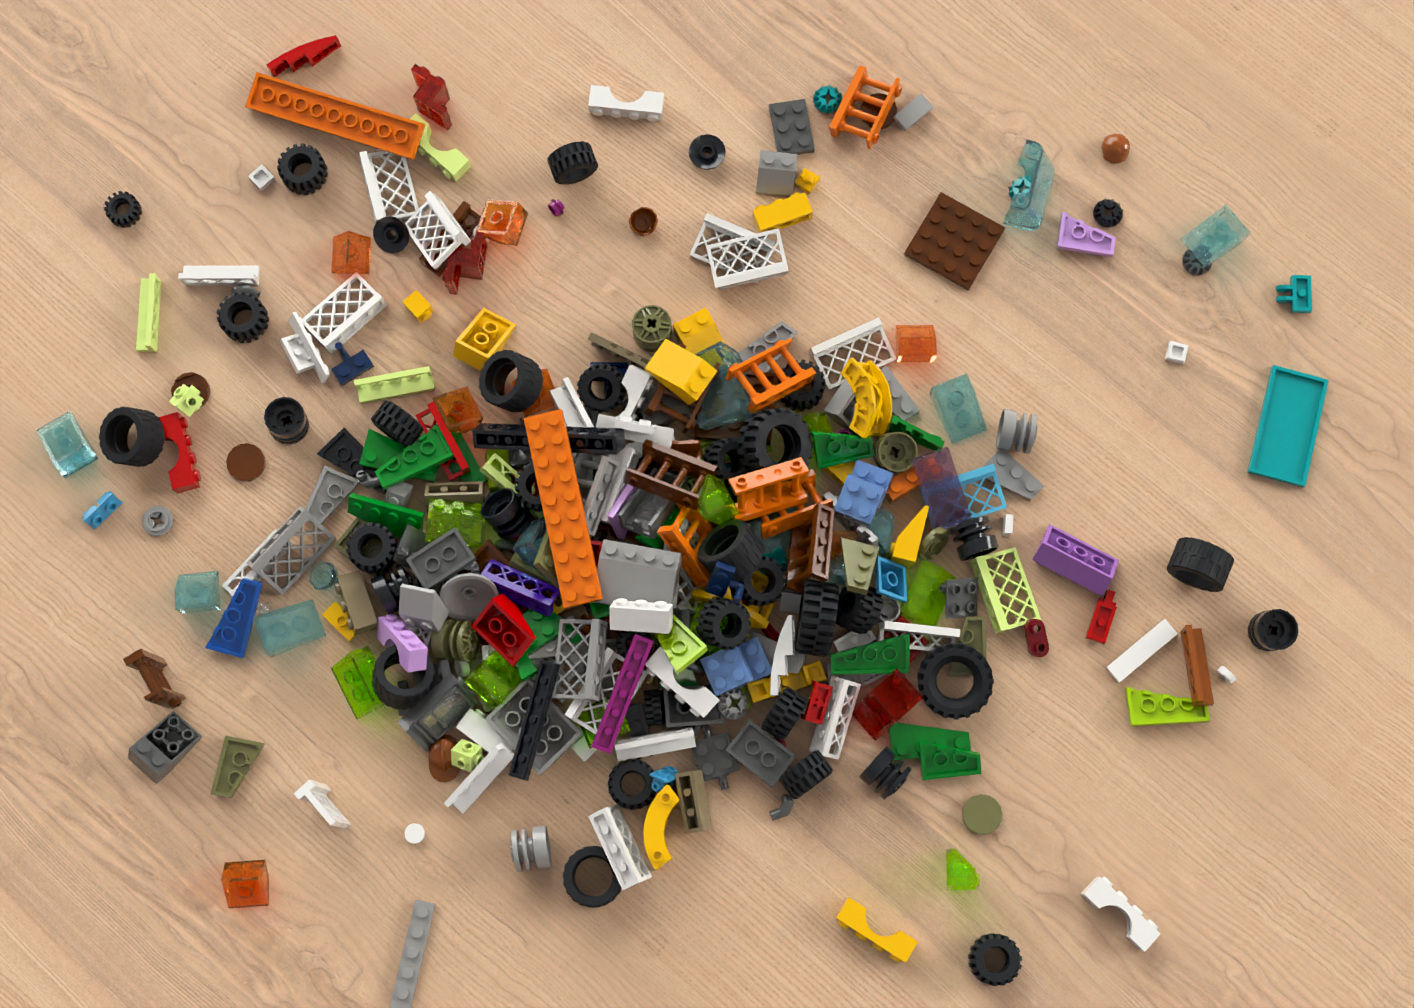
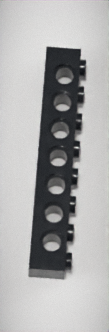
M481 423L472 430L474 448L530 451L525 425ZM566 426L572 453L618 454L625 448L624 429Z

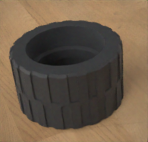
M502 350L491 355L484 363L480 372L479 390L482 397L488 403L510 412H522L530 408L536 402L542 390L543 377L539 365L534 360L512 350ZM517 368V381L513 389L505 395V381L510 372Z
M123 406L113 409L102 421L99 444L103 455L112 463L144 467L152 464L163 450L165 443L164 426L160 418L153 412ZM135 423L137 438L133 448L129 450L127 436L131 426Z
M729 520L714 528L702 541L698 549V559L710 573H712L717 561L736 567L732 580L738 581L746 577L758 565L764 553V545L743 520Z
M1182 537L1177 541L1167 565V571L1174 578L1189 586L1204 591L1219 592L1225 586L1234 563V558L1226 550L1210 542L1192 537Z
M394 644L382 651L377 658L372 676V687L375 695L386 706H390L393 709L406 710L413 708L429 693L435 675L434 663L430 655L427 654L426 670L418 671L422 679L421 683L410 689L397 688L389 683L384 674L385 670L390 666L400 664L398 650Z
M587 846L577 850L569 857L568 862L564 866L563 885L566 888L567 894L579 905L591 908L605 906L616 899L617 895L621 892V886L612 867L613 879L611 886L601 895H586L579 890L575 882L577 867L588 858L596 857L603 859L611 867L603 847Z

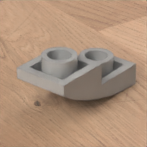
M921 93L899 111L893 119L906 131L927 114L933 106Z

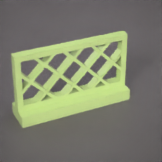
M1016 547L986 556L982 555L970 561L974 575L978 577V586L995 635L1024 626L1026 621L1029 620L1022 616L1025 608L1032 610L1034 615L1032 619L1041 620ZM1012 553L1014 559L1012 565L1003 561L1006 554ZM992 559L998 562L995 570L988 567L986 560ZM1001 564L1010 569L1007 577L997 572ZM1013 571L1019 574L1021 578L1019 583L1009 579ZM995 576L1004 580L1001 589L993 583ZM1007 582L1016 587L1013 595L1004 591ZM1019 589L1027 595L1025 602L1016 598ZM1002 594L1011 599L1007 607L1000 603L999 599ZM1013 601L1023 605L1020 613L1010 609ZM1008 612L1017 617L1014 624L1008 625L1006 620Z

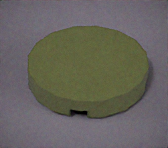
M938 527L931 531L921 542L917 554L918 557L923 561L932 560L931 556L939 554L947 544L949 532L943 527Z
M980 794L971 797L966 801L962 810L964 824L970 831L976 834L992 833L1002 821L1001 807L996 799L989 795Z

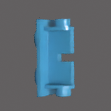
M111 491L104 493L97 501L99 504L97 507L93 505L83 513V521L94 530L123 503Z
M665 766L650 773V776L654 777L652 789L655 792H660L666 785L672 786L675 783V774H679L677 769Z

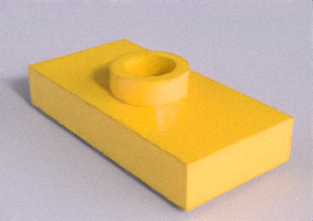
M335 601L322 616L351 642L357 635H354L353 630L348 629L346 619L349 618L347 612L343 613L341 606Z

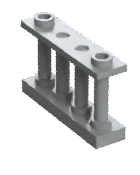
M577 453L574 465L580 493L582 487L590 488L587 499L582 498L589 535L595 536L621 463L607 456H602L600 463L593 462V457L585 453ZM589 469L597 470L594 481L586 480Z

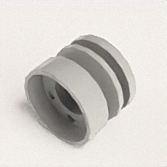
M1003 409L998 426L996 448L1010 450L1014 442L1016 443L1017 452L1021 451L1024 444L1023 452L1029 454L1037 435V415L1031 414L1027 422V413L1023 412L1020 420H1017V411Z
M546 825L533 827L532 837H528L525 828L521 830V838L519 837L518 830H512L510 850L517 872L523 871V862H525L526 870H531V861L534 860L538 869L552 866L550 841Z

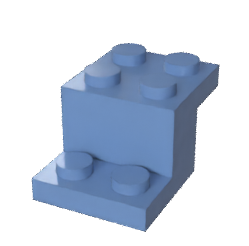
M857 459L852 474L847 475L834 508L835 512L871 525L876 510H880L894 474Z
M759 637L746 641L739 647L735 646L733 650H720L700 660L715 696L735 688H742L749 683L771 675L772 671Z

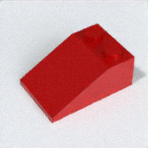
M504 593L492 598L471 625L511 666L516 665L536 639L518 607Z

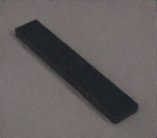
M540 660L509 776L526 781L529 780L561 664Z

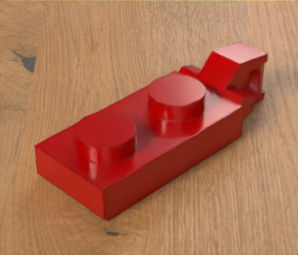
M1108 589L1105 592L1104 598L1098 599L1087 630L1086 639L1103 645L1106 643L1117 608L1116 603L1113 602L1114 591Z

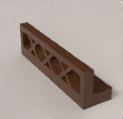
M465 201L461 203L453 214L469 238L473 234L474 228L484 220ZM469 215L477 219L472 225H466L465 223ZM441 229L439 236H444L445 229ZM448 240L447 245H451L454 242V240ZM438 241L437 248H441L442 241ZM432 242L426 249H431ZM461 243L438 270H435L423 254L419 257V260L424 267L440 277L464 244ZM435 253L434 260L439 257V253Z

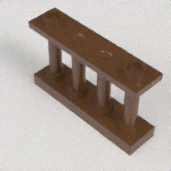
M679 343V344H678V346H680V347H682V348H684V349L686 348V346H685L684 344H682V343ZM717 362L713 366L717 372L697 401L688 405L659 382L644 413L652 416L654 412L658 413L660 411L685 424L682 433L686 434L689 429L692 430L697 422L694 418L712 380L716 381L720 374V370H718L720 363ZM662 395H668L692 407L693 410L689 418L663 405V402L660 401Z
M646 439L642 447V457L644 459L637 470L627 468L625 483L697 511L700 499L698 492L704 482L713 484L716 479L717 466ZM651 461L661 464L654 477L643 474ZM669 468L679 471L672 484L662 481ZM686 475L697 478L690 491L680 488Z
M818 503L814 505L812 519L791 529L786 589L802 594L804 581L810 577L823 582L828 580L835 509ZM812 528V534L809 536V529ZM810 545V552L807 554V549ZM806 563H808V570H807V571H805Z
M139 649L123 659L126 666L138 670L151 692L144 696L146 701L174 709L182 704V700L186 699L183 694L172 690L162 671L167 666L164 658Z

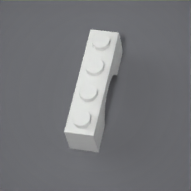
M591 85L588 103L589 113L595 116L610 115L614 118L622 116L629 117L632 120L641 118L651 122L662 121L664 93L645 91L640 99L626 103L617 100L612 95L609 87Z
M629 365L621 382L628 392V404L625 410L615 417L620 418L623 415L632 417V420L635 421L637 417L635 412L638 407H642L645 401L643 396L646 390L649 391L654 381L651 380L653 377L651 374L634 365Z
M659 646L646 661L645 671L653 678L657 675L662 680L660 684L667 691L671 688L677 693L674 697L682 704L686 701L691 706L689 710L696 717L701 715L704 718L718 703L719 699L705 686L697 689H687L680 686L673 676V666L662 647Z
M1095 877L1080 895L1094 908L1099 909L1108 905L1118 908L1127 920V933L1125 937L1139 951L1145 952L1159 937L1158 926L1150 919L1147 921L1142 917L1143 912L1137 906H1131L1127 902L1128 898L1122 892H1116L1112 888L1113 884L1106 877Z

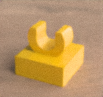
M804 168L794 185L810 194L819 182L820 177Z

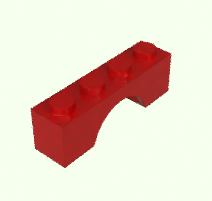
M178 412L159 417L164 426L165 441L175 442L179 449V459L176 465L168 471L172 490L178 494L200 488L199 481H201L199 471L195 469L194 464L197 463L194 452H191L192 439L189 434L187 435L186 428H188L186 418Z

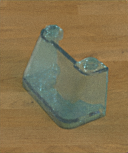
M1027 139L1017 165L1024 168V176L1033 177L1029 194L1017 193L1013 196L1003 224L1034 231L1040 227L1043 220L1054 175V166L1042 145Z
M721 341L696 353V356L705 360L712 367L717 362L720 363L718 368L720 374L716 381L712 380L701 403L703 411L698 413L697 418L699 427L704 430H710L751 418L752 414L747 409L751 397L736 377L729 381L725 379L728 368L731 365L742 363L739 353Z

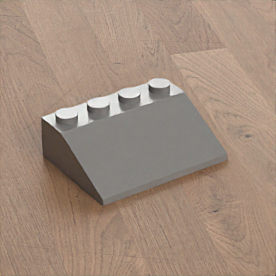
M604 539L597 567L603 600L594 603L611 606L614 600L624 598L628 601L646 600L651 603L665 601L667 604H673L683 562L681 553Z
M530 678L522 682L485 718L514 750H516L534 685ZM550 701L532 766L539 776L584 736V733L552 701Z

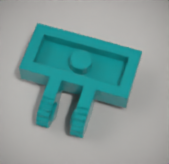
M1292 275L1290 277V285L1276 286L1277 292L1286 293L1291 291V296L1276 297L1277 303H1291V313L1312 312L1311 275Z

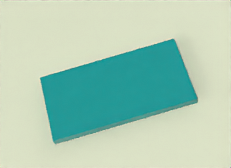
M1276 365L1271 367L1247 473L1302 488L1305 487L1329 382L1328 379Z

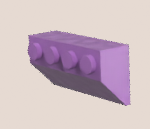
M1050 524L1032 559L1039 565L1045 566L1056 574L1062 575L1073 583L1080 584L1092 593H1097L1101 596L1111 583L1119 561Z

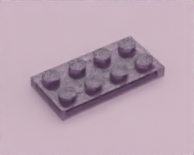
M948 447L911 459L925 504L929 506L928 513L934 529L938 527L947 529L972 518Z

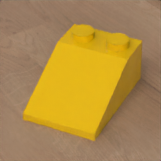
M706 307L673 324V332L679 343L686 346L685 350L702 358L712 367L717 362L720 363L719 368L733 362L721 334Z
M483 308L455 341L453 357L481 371L489 357L503 349L516 324Z
M667 339L663 341L644 368V370L688 405L698 400L717 372L716 369L702 358Z
M925 505L897 537L895 543L891 542L887 553L890 561L910 569L916 562L929 506Z

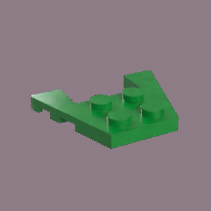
M533 610L522 614L536 637L535 641L517 662L522 682L537 674V669L528 656L558 638L559 623L562 618L554 612L550 617ZM566 624L565 633L569 636L575 629L572 625ZM578 633L571 639L575 646L583 640Z

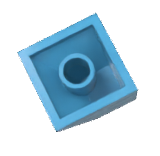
M877 556L875 562L876 592L906 603V567Z

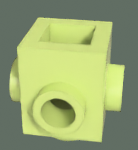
M183 384L175 390L174 396L169 402L190 417L194 411L201 407L204 399L199 396L201 392L194 386L187 387Z
M461 739L451 749L452 765L470 773L483 760L482 746L465 739Z

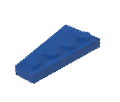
M248 578L241 580L230 604L223 613L210 641L207 643L206 649L240 658L245 657L263 582Z

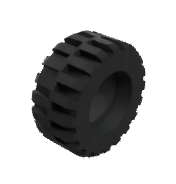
M784 408L761 410L752 414L751 418H747L744 422L746 426L741 427L739 431L741 437L737 439V444L740 449H737L738 455L741 454L742 459H740L742 465H746L745 470L750 473L800 457L808 467V460L812 459L813 455L811 448H814L813 442H811V437L813 436L811 431L807 429L809 426L806 421H801L802 417L798 413L794 414L793 410ZM772 428L780 432L785 443L783 457L778 463H775L769 457L766 449V439Z
M811 579L804 582L795 640V651L799 654L826 657L830 654L839 599V586L836 583Z

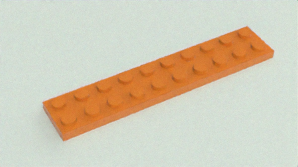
M256 72L245 105L246 108L411 160L415 158L425 128L424 123Z
M559 409L524 418L563 608L567 609L603 600L563 410Z

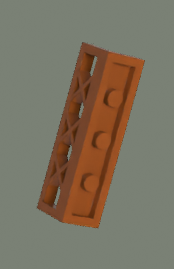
M1185 625L1180 633L1192 706H1212L1214 700L1202 628L1192 629V625Z

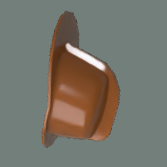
M444 734L429 747V770L433 778L440 782L452 781L460 771V768L453 766L451 763V749L458 743L456 738L451 735Z

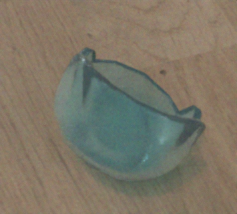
M320 562L314 565L310 571L309 582L316 590L328 591L337 583L338 571L330 562Z

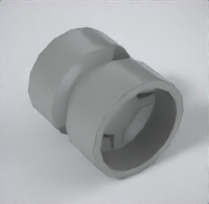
M883 597V607L877 622H894L900 614L899 602L889 597Z

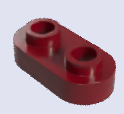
M1029 619L1024 624L1028 651L1034 657H1044L1049 651L1044 623L1039 619ZM1035 625L1038 627L1037 632L1034 631ZM1039 644L1042 646L1041 651L1038 650Z

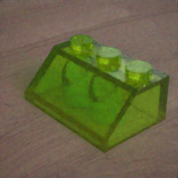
M430 498L425 541L433 542L456 527L468 546L481 547L484 544L486 521L480 514L483 504Z
M923 559L908 590L907 602L902 604L899 616L902 615L904 618L919 625L936 626L946 603V594L939 591V585L946 582V580L956 579V577L942 567Z
M369 646L350 651L331 667L356 720L385 705L373 691L372 676L376 660Z

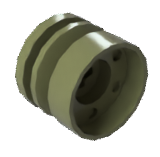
M648 305L639 309L632 320L633 336L637 346L642 350L656 352L665 339L671 341V318L662 307Z
M885 433L878 437L873 444L874 462L879 468L889 472L906 471L917 460V444L907 433ZM892 449H896V453H894V455L889 454V452H891Z
M446 619L439 632L432 631L431 648L435 658L439 660L448 659L449 661H473L477 656L480 646V635L471 627L474 621Z

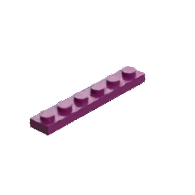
M634 633L591 747L611 754L653 645V640Z

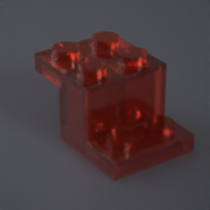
M414 64L411 71L419 89L413 95L418 112L446 130H449L452 123L445 105L450 100L445 80L440 76L435 77L430 74L431 72L426 67Z
M476 231L475 237H472L471 240L472 249L457 247L446 259L448 265L447 270L443 271V281H445V287L448 288L450 294L457 295L460 277L482 280L488 248L484 232Z
M896 668L854 707L852 716L876 741L924 697Z

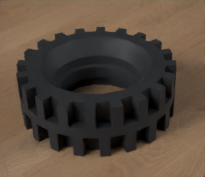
M958 642L946 643L945 645L935 647L920 664L917 674L918 689L924 703L934 713L944 718L948 717L959 720V718H969L970 715L980 712V709L988 703L994 684L992 669L985 657L973 647ZM951 662H959L966 665L973 675L971 690L960 698H949L943 695L937 686L939 670Z

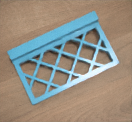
M994 464L919 488L924 504L929 506L928 516L933 530L938 527L946 528L970 518L980 517L1007 508ZM992 476L995 483L992 490L981 486L985 478ZM969 483L978 486L973 497L963 492ZM980 488L990 493L985 503L975 498ZM953 489L959 492L955 503L945 498L948 490ZM961 494L971 498L967 509L957 504ZM992 494L1000 498L1001 506L994 508L988 505ZM935 495L941 498L937 508L929 505L927 497ZM943 500L953 504L949 515L939 510ZM974 500L984 505L979 513L969 510ZM955 506L965 510L961 519L951 516ZM937 512L947 516L944 524L936 526L934 521ZM949 518L955 520L952 522H948Z

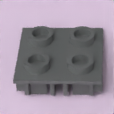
M408 524L392 560L411 569L406 559L436 540V538Z
M978 577L946 580V582L939 585V591L946 594L945 619L977 616Z

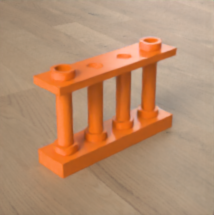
M859 65L829 126L831 136L838 138L840 132L843 131L866 139L867 149L871 150L873 144L878 142L879 132L896 97H899L901 94L900 79L896 78L893 85L869 78L866 67ZM869 85L889 93L886 100L883 101L861 93V89L863 86ZM860 100L881 107L878 116L854 109L855 101ZM848 116H854L874 124L871 131L868 132L848 125L845 121Z
M791 338L784 341L780 340L773 347L740 364L735 363L728 368L725 379L729 381L735 377L751 397L747 407L751 414L811 383L815 377L816 372L812 367L807 370L802 369L788 351L792 342ZM782 354L796 375L792 378L787 377L773 358ZM767 362L781 383L777 386L772 385L758 365ZM751 369L766 389L765 392L761 394L756 393L743 373Z
M800 457L728 479L735 495H737V503L728 505V510L733 520L747 521L808 502V496L801 484H799L800 476L809 473L803 459ZM792 479L790 487L781 489L782 481ZM774 484V492L763 495V488ZM756 490L754 498L745 500L746 492Z
M813 469L809 470L808 474L800 476L799 484H801L804 491H808L815 502L814 505L821 503L833 508L832 498L823 501L814 488L816 487V474ZM792 480L782 482L781 489L790 487ZM774 484L764 487L763 495L774 492ZM756 490L746 493L745 500L754 498ZM804 504L796 505L798 511L790 514L785 509L777 511L780 517L771 521L767 515L760 516L759 518L763 523L761 524L762 539L773 537L812 519L814 505L806 508Z
M676 503L680 512L673 525L661 526L657 533L671 552L681 553L682 567L695 585L705 586L711 573L699 561L698 549L702 541L714 528L699 507L696 511ZM687 518L690 526L683 536L679 528L684 519ZM696 531L700 539L693 550L689 542Z

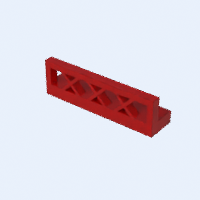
M433 401L427 404L428 409L415 416L425 434L428 433L427 428L432 429L436 423L438 424L456 460H448L447 465L445 462L442 463L449 480L453 481L471 470ZM432 413L434 417L432 426L424 424L421 418ZM451 462L459 464L462 470L451 475L449 471Z

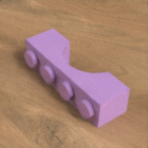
M387 614L386 616L378 617L377 639L383 646L396 645L400 665L407 672L426 670L428 648L397 615Z

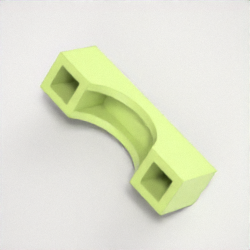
M416 113L410 119L425 124L417 152L422 156L426 155L429 158V162L435 168H441L446 178H452L457 182L471 168L469 159L456 148L449 151H440L433 148L429 144L432 133L430 125Z

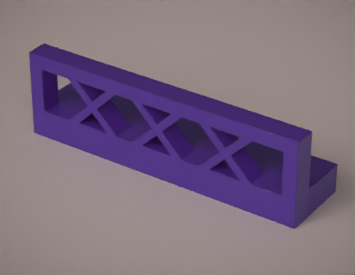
M493 559L490 560L481 575L489 578L496 585L499 595L504 593L511 601L547 617H550L553 613V604L560 595V589H557L555 586ZM492 567H495L499 569L501 573L494 575L490 573V570L492 569ZM515 576L519 581L510 582L507 580V577ZM531 583L536 588L529 590L524 585ZM550 591L554 594L549 599L543 596L542 592Z

